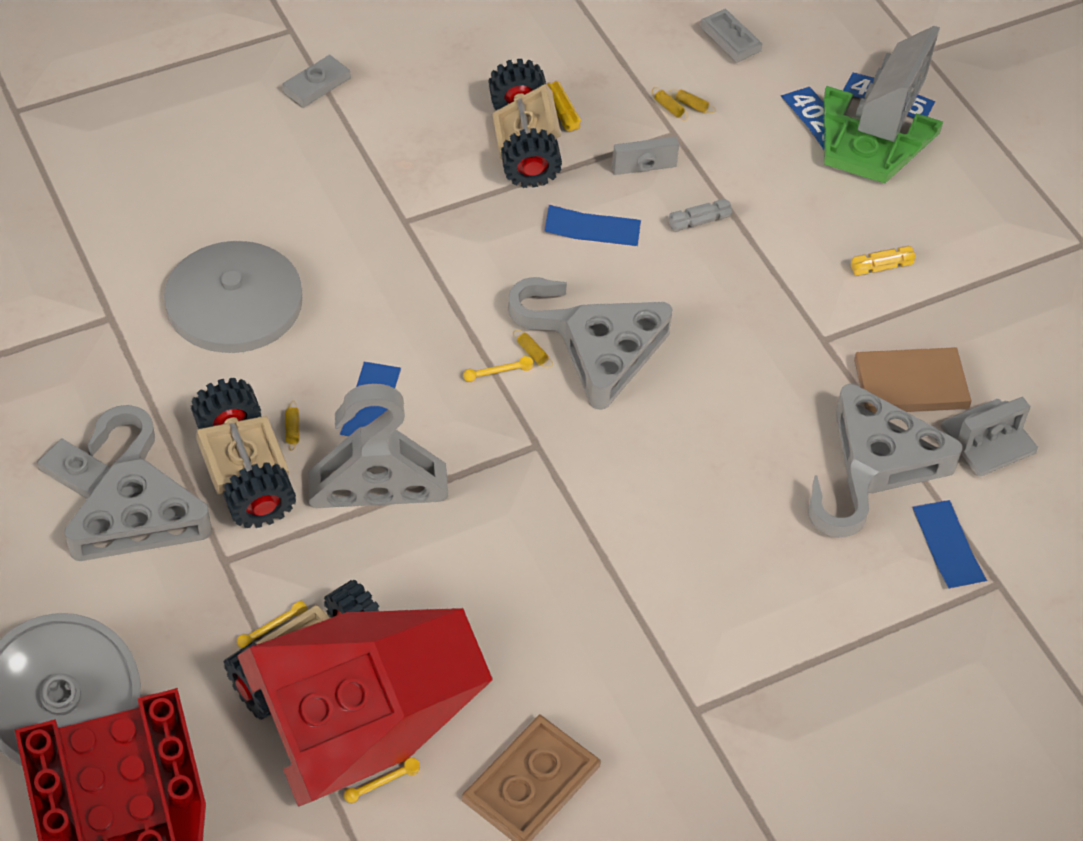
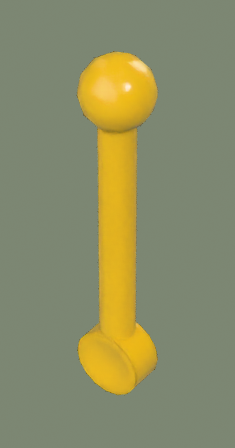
M523 356L519 362L476 371L466 369L463 373V378L467 382H472L476 377L519 368L529 371L533 367V359L529 356Z
M302 600L298 601L291 607V610L248 635L241 634L236 642L238 647L242 649L252 643L253 640L294 616L298 617L308 610L307 605Z
M409 758L405 761L403 767L357 789L353 787L346 789L343 795L345 801L351 804L358 801L359 796L405 774L410 776L418 774L420 762L415 758Z

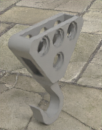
M540 277L526 278L517 282L509 293L508 310L510 317L515 323L524 328L553 330L562 335L589 403L595 409L602 410L607 408L670 334L672 307L666 302L587 304L568 309L532 311L525 308L521 301L530 296L549 297L566 295L567 282L552 281Z
M365 384L350 390L345 395L341 406L335 412V429H339L355 417L359 410L365 407L381 406L388 410L367 426L359 427L308 471L309 504L314 508L429 503L441 502L447 499L446 463L397 430L405 417L404 400L401 393L395 388L384 384ZM376 467L386 469L385 472L378 474L368 472ZM415 485L425 487L423 491L418 493H410L405 490V488ZM379 487L389 490L382 495H374L368 492L372 488ZM336 490H349L352 492L345 497H337L332 494Z
M855 384L844 385L840 392L836 416L848 475L847 482L855 513L849 517L839 518L826 512L822 505L823 496L818 476L815 475L808 508L809 518L819 531L829 536L848 537L854 535L863 528L869 511L868 493H877L954 474L962 451V444L952 436ZM862 402L871 403L876 407L877 412L873 413L858 404ZM900 419L907 424L908 429L904 430L891 423L890 420ZM931 436L939 442V447L937 448L924 441L921 437Z
M132 405L113 407L105 411L95 424V431L88 443L91 456L99 450L108 439L110 432L118 426L134 425L140 428L141 432L124 454L114 462L65 528L68 548L74 560L85 561L200 541L208 538L212 532L207 504L145 460L154 444L155 432L150 415L139 407ZM188 527L184 533L179 535H173L167 531ZM151 533L143 541H134L130 538V536ZM113 539L112 543L104 548H98L92 544Z

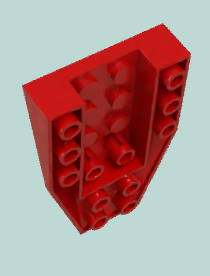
M463 608L346 612L249 647L237 655L252 693L262 690L292 764L284 768L283 771L298 807L407 760L493 680Z
M178 688L137 698L139 708L59 728L56 719L15 729L38 841H203L206 802Z

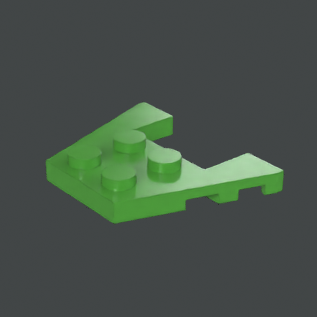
M829 86L825 88L823 97L824 165L885 184L941 132L943 121L917 113L908 133L903 134L899 132L894 142L858 131L860 120L845 116L851 105L853 94Z

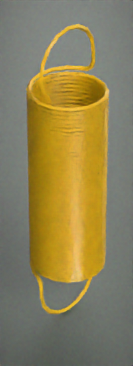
M660 90L655 94L654 99L675 117L681 118L684 112H686L685 108L664 90Z
M682 89L677 92L675 100L702 113H706L708 107L711 106L708 101Z
M523 332L517 338L519 345L538 365L545 364L549 359L548 354L528 333Z
M288 407L285 410V437L287 443L295 446L300 441L299 409L297 407Z

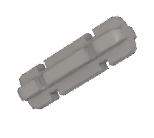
M721 199L714 201L711 205L706 203L687 208L685 212L681 210L669 214L670 226L675 231L687 229L689 225L694 227L713 222L718 217L719 219L728 218L732 215L731 204L728 200Z

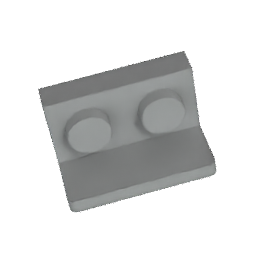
M1023 396L1010 402H1002L1000 399H995L942 421L941 429L944 433L960 441L962 444L961 455L977 476L980 477L1034 455L1038 449V446L1023 429L1031 407Z

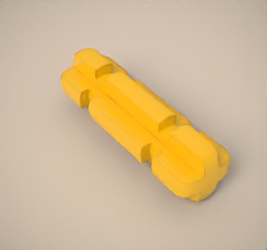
M559 81L548 82L546 85L552 90L556 113L562 121L564 129L568 132L578 130L581 127V119L564 91L563 86Z
M908 245L898 247V251H895L893 248L869 253V257H866L865 254L854 256L851 260V269L854 275L859 276L868 274V270L874 273L898 268V264L901 267L914 264L915 252Z

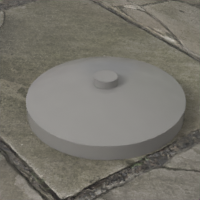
M227 241L203 247L185 257L170 274L166 283L164 298L169 321L176 332L185 340L209 351L239 353L264 347L279 339L292 327L301 311L302 287L296 268L278 251L254 242Z
M68 613L43 615L21 623L0 639V751L7 758L21 766L15 729L56 719L59 728L139 708L137 698L141 697V683L138 668L131 651L113 630L94 619Z

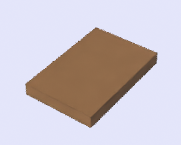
M957 347L856 352L854 362L860 387L905 412L970 408L972 401ZM864 402L866 409L873 413L877 412L873 404Z
M539 714L462 794V802L512 841H532L597 771L601 760Z

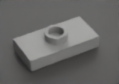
M726 8L701 19L700 27L736 62L761 52L762 43Z
M328 55L282 83L283 92L304 108L349 80L351 74L347 67L331 55Z
M677 136L615 144L612 162L614 175L677 167L679 151Z
M62 438L37 462L39 470L87 499L111 468Z

